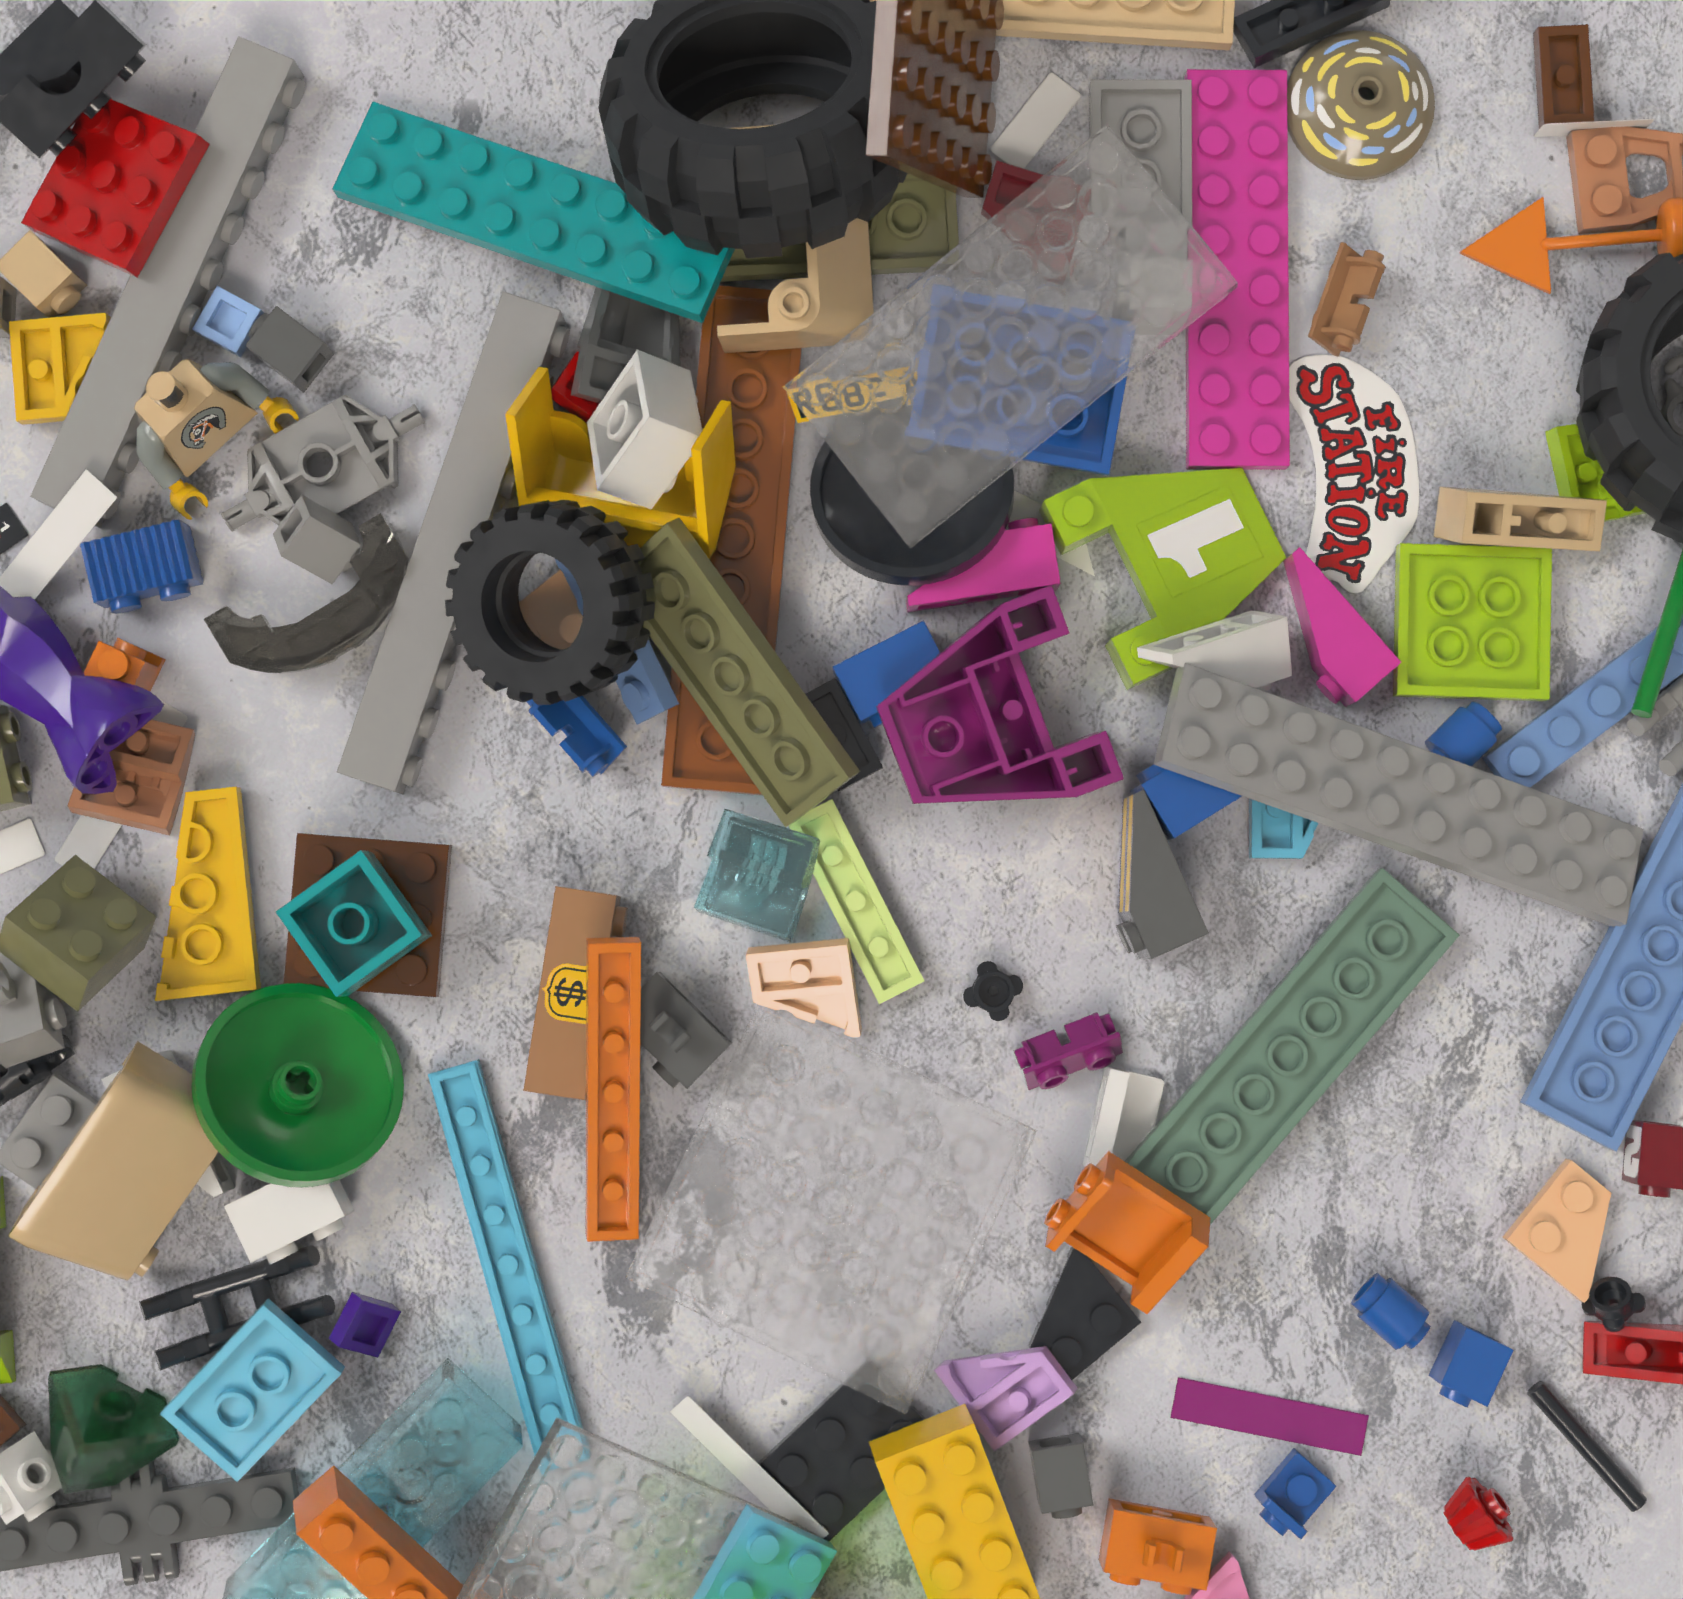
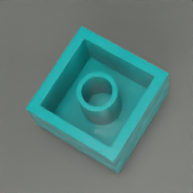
M364 850L357 852L276 911L278 917L336 997L349 996L432 936L373 852Z

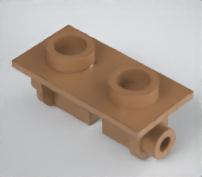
M1340 242L1336 257L1329 270L1328 279L1308 334L1309 338L1337 357H1339L1341 351L1351 352L1353 345L1360 343V336L1370 308L1365 304H1357L1359 298L1374 299L1381 276L1386 268L1382 263L1384 259L1383 254L1373 250H1365L1362 257L1344 242Z

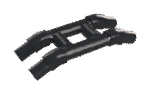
M310 1245L298 1249L297 1252L273 1264H269L268 1260L265 1259L139 1301L145 1321L200 1302L209 1329L208 1332L155 1350L154 1354L160 1371L218 1351L247 1321L244 1320L229 1325L221 1295L249 1286L256 1310L268 1298L277 1306L269 1280L316 1266L320 1261L318 1249ZM324 1295L282 1307L281 1310L300 1325L332 1315L335 1311V1302L330 1295Z

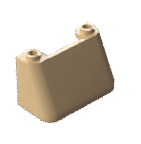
M139 1041L132 1048L122 1063V1069H120L113 1081L110 1082L101 1099L51 1172L46 1175L41 1185H38L24 1205L8 1237L27 1248L126 1281L134 1273L143 1277L159 1253V1250L153 1247V1245L218 1153L204 1133L195 1112L191 1088L192 1074Z

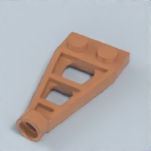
M1625 126L1571 131L1566 137L1578 234L1630 229L1657 219L1659 207L1665 200L1676 197L1683 198L1682 133ZM1632 154H1640L1662 159L1666 166L1667 187L1661 192L1644 198H1635L1630 195L1626 158Z

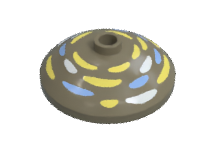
M1353 30L1334 34L1323 39L1302 56L1287 83V128L1294 144L1309 162L1336 177L1351 180H1367L1394 172L1405 165L1418 152L1425 142L1433 123L1435 97L1427 70L1408 47L1396 39L1381 33ZM1361 87L1371 89L1374 93V99H1363L1359 95L1358 89Z

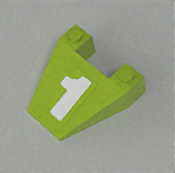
M1243 468L1089 478L1045 499L1039 509L1045 524H1052L1054 543L1060 555L1109 533L1151 619L1111 638L1105 645L1126 690L1172 669L1169 666L1138 658L1137 647L1225 619L1287 558Z

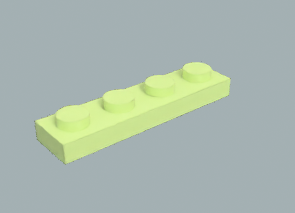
M833 799L811 809L796 822L789 825L795 838L814 844L809 867L845 938H849L850 948L878 1003L881 1004L924 982Z

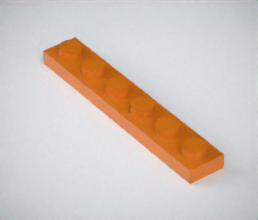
M639 937L586 938L585 1234L587 1242L639 1239L641 941Z

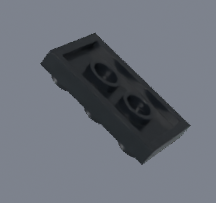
M868 1357L763 1457L758 1464L829 1533L823 1539L830 1542L885 1489L869 1441L926 1418Z

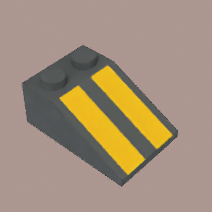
M1142 790L1123 799L1118 913L1123 923L1116 925V929L1128 954L1133 952L1134 954L1137 953L1139 959H1153L1205 936L1209 932L1147 795Z

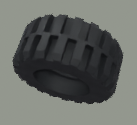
M548 500L525 504L494 513L492 520L482 521L470 531V538L473 541L460 544L454 555L455 561L460 563L459 568L449 570L446 587L453 589L452 599L445 600L446 616L454 617L456 630H452L450 633L455 646L463 644L468 653L463 657L464 662L472 672L481 669L485 673L482 679L483 683L494 691L508 687L506 693L508 698L522 703L532 699L537 705H552L563 700L566 702L610 685L618 680V674L628 671L638 660L637 654L634 651L645 647L651 634L649 629L643 627L644 621L653 619L655 613V602L647 601L646 589L654 587L651 572L643 574L638 562L643 560L645 556L638 544L627 545L624 538L628 535V531L618 521L604 523L606 518L605 512L593 506L580 508L577 501L570 500L553 502ZM538 553L547 554L561 562L575 578L582 595L583 619L581 628L576 639L567 649H558L540 640L528 627L520 609L518 593L521 575L530 559Z

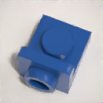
M1293 1448L1254 1494L1264 1507L1259 1515L1280 1535L1284 1536L1290 1530L1298 1538L1302 1539L1308 1532L1303 1525L1336 1488V1485Z

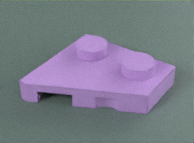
M1046 1346L945 1360L934 1370L959 1405L966 1404L976 1428L994 1451L1064 1402L1078 1389Z

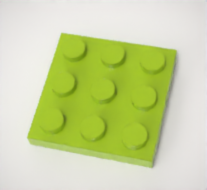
M1398 544L1395 555L1394 654L1401 663L1393 669V697L1516 701L1550 700L1552 549L1506 546Z

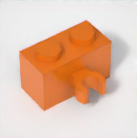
M1109 1498L1098 1560L1103 1572L1110 1573L1109 1578L1117 1583L1137 1586L1140 1585L1141 1579L1160 1582V1587L1163 1590L1175 1594L1190 1595L1192 1588L1207 1591L1217 1527L1210 1516Z

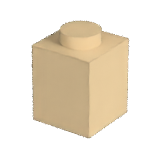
M31 230L0 259V272L48 318L70 311L80 300V292L87 286Z

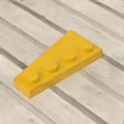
M235 786L185 792L176 858L178 859L175 884L171 886L169 900L171 911L167 936H164L161 958L164 959L160 983H157L155 1001L261 989L241 787Z

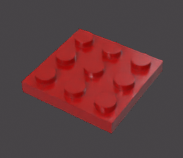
M110 99L92 120L83 113L75 122L72 130L78 135L56 156L21 223L40 235L138 278L210 144L196 133Z

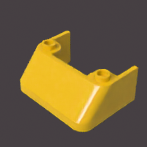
M538 367L505 413L519 506L548 500L550 502L558 500L577 501L580 508L593 506L605 512L606 518L604 523L618 521L628 531V535L624 538L628 546L638 544L640 548L667 522L680 518L710 560L717 546L735 472L731 402L725 400L719 402L691 448L692 457H689L684 467L678 472L674 486L669 492L662 494L652 509H648L597 490L587 424L576 415L553 409L548 368Z

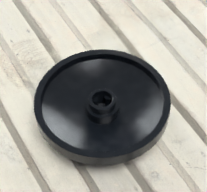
M914 400L858 411L848 416L831 432L816 456L810 479V497L815 522L820 535L834 555L845 565L865 577L879 582L903 586H918L944 581L963 573L980 562L1002 537L1009 523L1014 503V474L1010 458L907 440Z

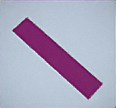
M1178 1377L1170 1418L1362 1456L1369 1415Z

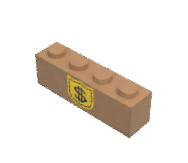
M555 886L523 1091L586 1100V938L624 936L628 908L620 906L621 896Z

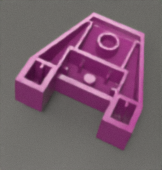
M1052 585L993 608L876 706L912 804L1079 797L1124 779L1106 731L1094 732L1054 748L1021 661L1019 652L1070 634Z

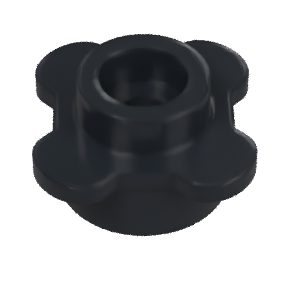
M982 962L977 967L978 976L972 987L964 990V1002L969 1007L978 1006L987 1011L992 1020L1002 1021L1009 1016L1008 1006L1013 1001L1014 996L1019 995L1023 990L1022 980L1017 975L1008 976L997 969L994 962ZM991 986L997 987V995H989L988 989Z
M1605 1277L1592 1285L1589 1298L1585 1303L1582 1302L1581 1305L1583 1312L1588 1316H1596L1600 1319L1607 1331L1617 1332L1625 1327V1322L1634 1313H1641L1645 1309L1646 1302L1642 1294L1632 1293L1629 1284L1625 1280L1618 1277ZM1618 1303V1305H1616V1306H1613V1307H1610V1306H1609V1305H1611V1304Z

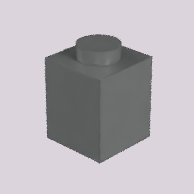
M275 306L270 314L264 313L254 322L248 334L250 340L245 345L258 359L303 393L334 355L333 351L323 340L278 306Z
M1079 1433L1028 1441L1037 1500L1042 1514L1051 1513L1052 1518L1055 1519L1071 1518L1082 1514V1507L1094 1506L1084 1444Z

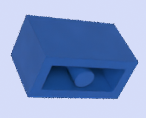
M923 620L833 666L832 669L859 724L862 725L871 721L873 727L876 728L883 725L876 706L935 658L940 651Z

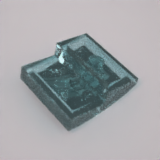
M724 809L707 854L712 861L694 908L699 913L791 943L810 887L820 845L819 838Z

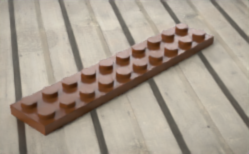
M719 285L702 323L696 396L702 428L705 427L721 400L731 402L735 472L717 546L710 561L776 652L796 418L787 391L799 389L802 348L724 353L717 335V326L769 322L768 300L772 290ZM672 668L670 686L679 704L668 709L661 786L763 796Z

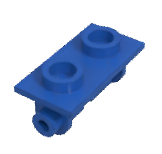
M583 696L566 702L563 700L552 705H537L533 699L526 701L531 707L528 712L531 716L534 715L552 737L560 731H563L567 736L559 745L578 765L582 773L588 771L592 777L598 773L600 775L603 774L627 747Z

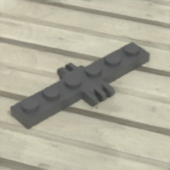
M152 1456L139 1458L138 1469L140 1478L138 1479L135 1477L132 1459L120 1460L118 1463L119 1482L111 1484V1497L52 1506L30 1522L22 1514L6 1525L0 1516V1572L119 1552L123 1581L126 1586L138 1584V1563L141 1562L145 1582L158 1581V1560L160 1559L163 1562L166 1579L178 1578L180 1567L176 1543L295 1524L293 1500L299 1496L295 1467L244 1475L238 1482L231 1477L168 1488L166 1476L164 1474L156 1476Z

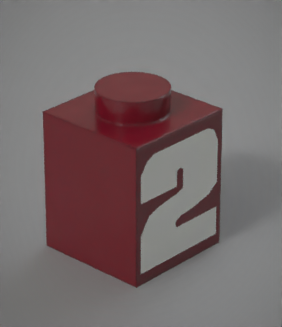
M1640 1120L1632 1121L1625 1137L1622 1180L1639 1185L1638 1194L1670 1198L1671 1189L1683 1190L1682 1125Z

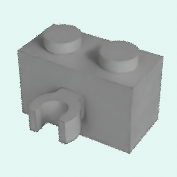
M0 953V1064L5 1068H9L10 1066L65 1048L61 1028L66 1027L67 1019L63 1006L54 993Z

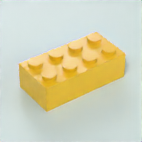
M966 1404L869 1441L875 1463L927 1599H1040Z

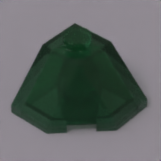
M102 1364L50 1371L48 1376L50 1448L64 1494L117 1485L175 1447L180 1439L177 1429L160 1415L167 1405L166 1398L148 1388L141 1393L118 1381L119 1373Z

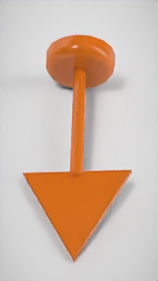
M1542 197L1460 251V254L1551 294L1549 250L1656 242L1658 254L1670 253L1674 258L1683 254V198H1669L1660 205L1656 229L1547 238L1544 197Z

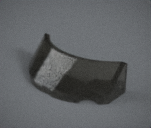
M380 513L358 527L363 538V546L360 554H356L350 560V563L360 580L349 592L299 622L280 627H271L266 617L262 614L251 617V619L238 616L228 606L206 617L204 621L229 663L265 673L301 672L332 663L338 657L362 645L374 634L392 610L408 566L409 558L392 524Z

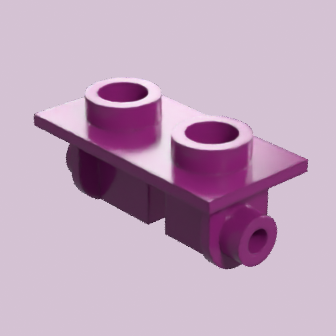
M1095 1012L1064 1025L1070 1043L1062 1046L1054 1029L1022 1041V1047L1013 1051L1020 1069H1023L1028 1090L1036 1087L1051 1089L1064 1083L1068 1079L1069 1074L1084 1068L1090 1071L1099 1070L1113 1063L1116 1060V1056L1122 1054L1123 1050L1121 1036L1119 1032H1116L1109 1013L1099 1016Z

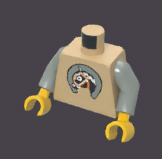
M190 359L181 360L171 371L156 372L147 380V393L134 406V410L142 421L137 428L136 452L140 461L163 489L169 488L171 490V505L182 516L191 520L192 517L184 509L186 500L195 496L206 508L208 507V500L194 485L187 482L184 483L181 480L183 474L188 478L258 414L254 410L258 407L263 411L264 419L275 434L283 430V427L275 420L277 416L288 413L297 421H299V417L287 399L283 397L271 399L268 396L270 391L238 364L220 362L207 363L201 366Z

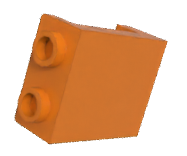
M1108 1151L1096 1166L1089 1163L1082 1170L1075 1182L1074 1192L1067 1200L1059 1198L1050 1208L1044 1224L1048 1226L1045 1247L1055 1252L1063 1242H1066L1132 1285L1130 1304L1148 1314L1209 1247L1211 1217Z

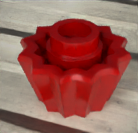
M1465 1477L1444 1506V1515L1454 1534L1469 1550L1474 1551L1511 1542L1514 1539L1512 1535L1513 1529L1507 1519L1511 1513L1502 1496L1492 1487L1487 1490L1476 1478Z

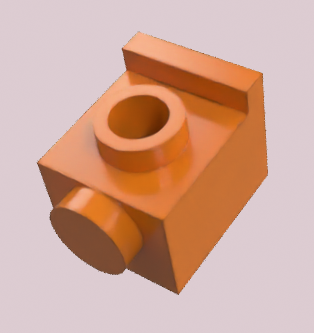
M117 637L114 646L98 641L83 674L84 676L104 677L137 685L151 691L166 659Z

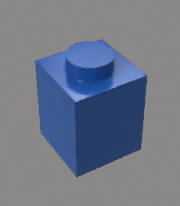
M1454 1320L1429 1376L1442 1385L1439 1392L1442 1396L1467 1408L1471 1400L1488 1407L1514 1350Z

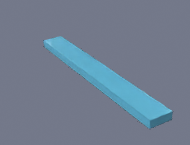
M480 1060L428 1074L538 1470L541 1472L588 1458L590 1456L589 1447Z

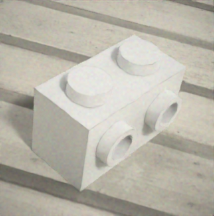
M340 1180L325 1185L302 1188L285 1187L270 1183L224 1206L250 1263L266 1256L269 1264H273L297 1252L298 1248L294 1241L310 1233H313L316 1241H319L345 1228L341 1218L354 1211Z

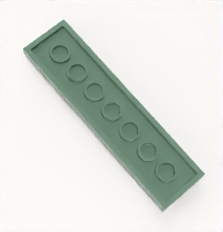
M1378 868L1125 1162L1211 1217V1225L1460 935L1385 869Z

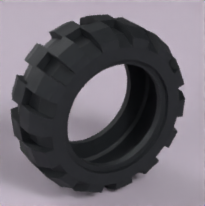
M655 1L651 16L647 20L634 18L617 39L612 58L608 59L600 87L598 109L615 182L626 193L627 201L647 222L664 236L674 231L686 247L717 256L723 248L742 249L746 258L783 256V247L808 242L811 249L845 237L848 223L856 218L869 222L891 202L898 184L903 183L908 174L866 156L876 1ZM796 94L824 101L822 105L801 117L767 127L730 129L698 122L704 116L726 104L758 95Z
M1670 253L1656 255L1631 274L1626 280L1622 293L1617 299L1606 303L1589 337L1577 382L1576 392L1580 395V411L1576 423L1585 456L1594 461L1597 460L1604 472L1600 484L1624 511H1631L1637 506L1654 518L1656 521L1651 529L1652 531L1683 544V439L1671 429L1662 416L1653 395L1650 374L1651 362L1655 356L1669 343L1683 335V254L1674 258Z

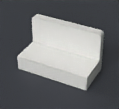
M1104 1067L1082 1164L1084 1167L1089 1163L1096 1166L1108 1151L1123 1161L1131 1155L1155 1127L1164 1087L1162 1079L1113 1067Z

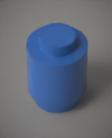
M1472 701L1466 708L1459 707L1425 741V745L1430 752L1472 767L1497 742L1495 736L1502 730V727L1486 708Z
M1379 1273L1370 1277L1351 1301V1304L1359 1311L1357 1316L1395 1350L1400 1349L1404 1345L1410 1349L1414 1348L1426 1336L1431 1327L1426 1322L1429 1310L1392 1278L1385 1280Z

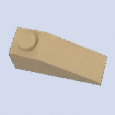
M1439 487L1434 537L1464 544L1600 551L1607 500L1487 489Z

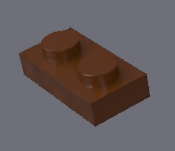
M1588 24L1538 27L1533 33L1539 129L1542 125L1551 123L1594 122Z

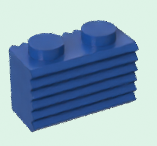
M179 519L135 529L130 532L114 534L110 537L93 539L90 542H82L80 544L93 602L103 608L110 607L111 613L114 614L140 609L142 607V599L160 595L161 601H174L186 598L191 595L190 587L204 583L197 551L194 546L192 530L189 525Z

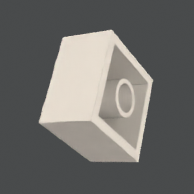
M636 350L587 421L597 490L652 509L662 494L672 489L678 472L689 457H692L691 448L703 430L697 406L698 399L694 391L690 370Z

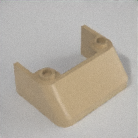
M772 125L750 126V127H736V128H730V129H752V128H761V127H767V126H772ZM856 218L848 223L845 237L811 249L808 242H806L808 278L788 279L779 283L772 290L768 300L769 322L717 326V335L724 353L850 345L864 340L870 334L874 325L868 222Z

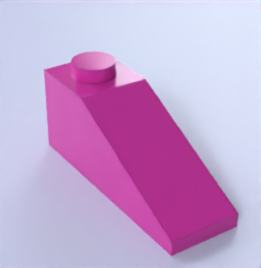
M1026 518L1009 522V530L1004 531L998 543L980 562L957 576L944 581L922 585L909 594L906 600L907 613L1023 596L1052 585L1054 591H1057L1061 583L1052 524L1039 525L1037 518Z
M1299 547L1283 562L1311 667L1319 677L1316 680V685L1331 702L1337 704L1340 701L1347 707L1356 703L1395 669L1401 661Z

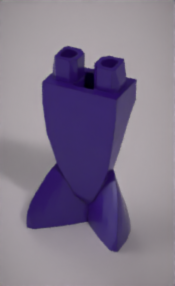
M0 586V700L45 725L64 772L76 789L85 794L113 792L117 786V781L109 752L160 713L164 704L156 695L137 685L104 677L84 676L69 642L47 612L31 596L12 597L11 594Z

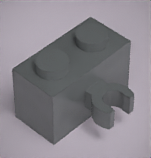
M656 972L641 988L640 1049L644 1047L658 1060L652 1068L671 1087L674 1088L680 1082L688 1089L732 1042L661 972Z

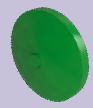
M284 983L264 987L246 994L233 1002L215 1019L198 1049L192 1071L191 1088L194 1108L199 1123L209 1141L226 1160L244 1173L261 1181L285 1187L302 1188L325 1185L341 1180L362 1168L376 1155L389 1138L398 1121L403 1102L404 1079L401 1062L394 1043L381 1023L367 1009L348 996L336 997L331 989L303 983Z

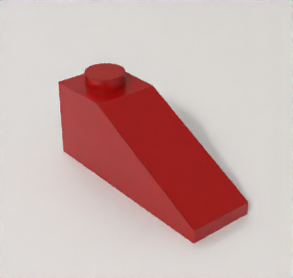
M1584 1321L1583 1374L1683 1385V1325L1625 1322V1327L1622 1330L1610 1332L1604 1328L1602 1321Z

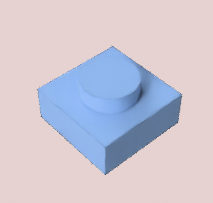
M216 286L192 330L241 358L247 348L245 345L250 340L248 336L254 322L264 312L223 288Z

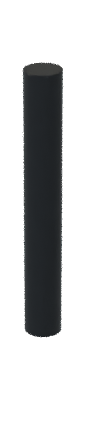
M1543 1381L1535 1383L1528 1390L1527 1395L1631 1512L1639 1510L1647 1501L1643 1493Z

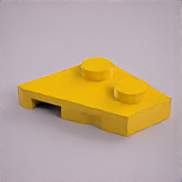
M107 313L9 321L17 422L27 425L65 420L111 319Z

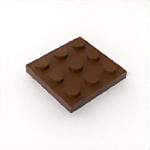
M297 833L291 900L360 850L373 852L432 934V936L356 991L439 997L452 845ZM288 930L284 983H303L329 988Z

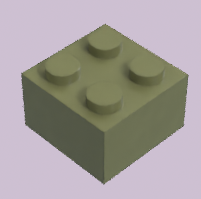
M74 855L5 916L0 933V953L78 1012L145 949L156 916L77 855Z

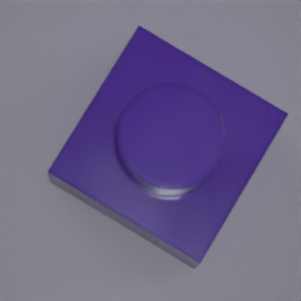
M352 1292L329 1339L339 1348L378 1358L401 1311L392 1303Z

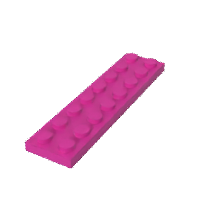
M1187 69L1184 80H1192V230L1187 232V261H1193L1192 313L1186 322V469L1243 468V470H1286L1290 466L1287 70Z

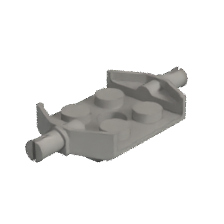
M343 395L249 448L247 451L248 492L244 494L246 500L225 512H221V516L232 532L252 519L263 516L279 526L301 494L338 515L390 485L396 488L398 487V444L396 441L400 440L399 437L421 424H425V421L415 404L388 419L386 415L380 417L350 397ZM320 451L330 453L333 459V466L330 472L320 478L310 476L307 471L309 458L314 453Z

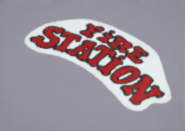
M1323 354L1305 356L1294 361L1289 367V399L1302 419L1309 435L1316 468L1315 510L1306 555L1329 580L1339 582L1343 589L1356 594L1362 592L1372 582L1380 568L1395 552L1396 546L1406 538L1417 519L1419 509V476L1414 436L1408 415L1399 395L1375 373L1342 356L1337 357Z

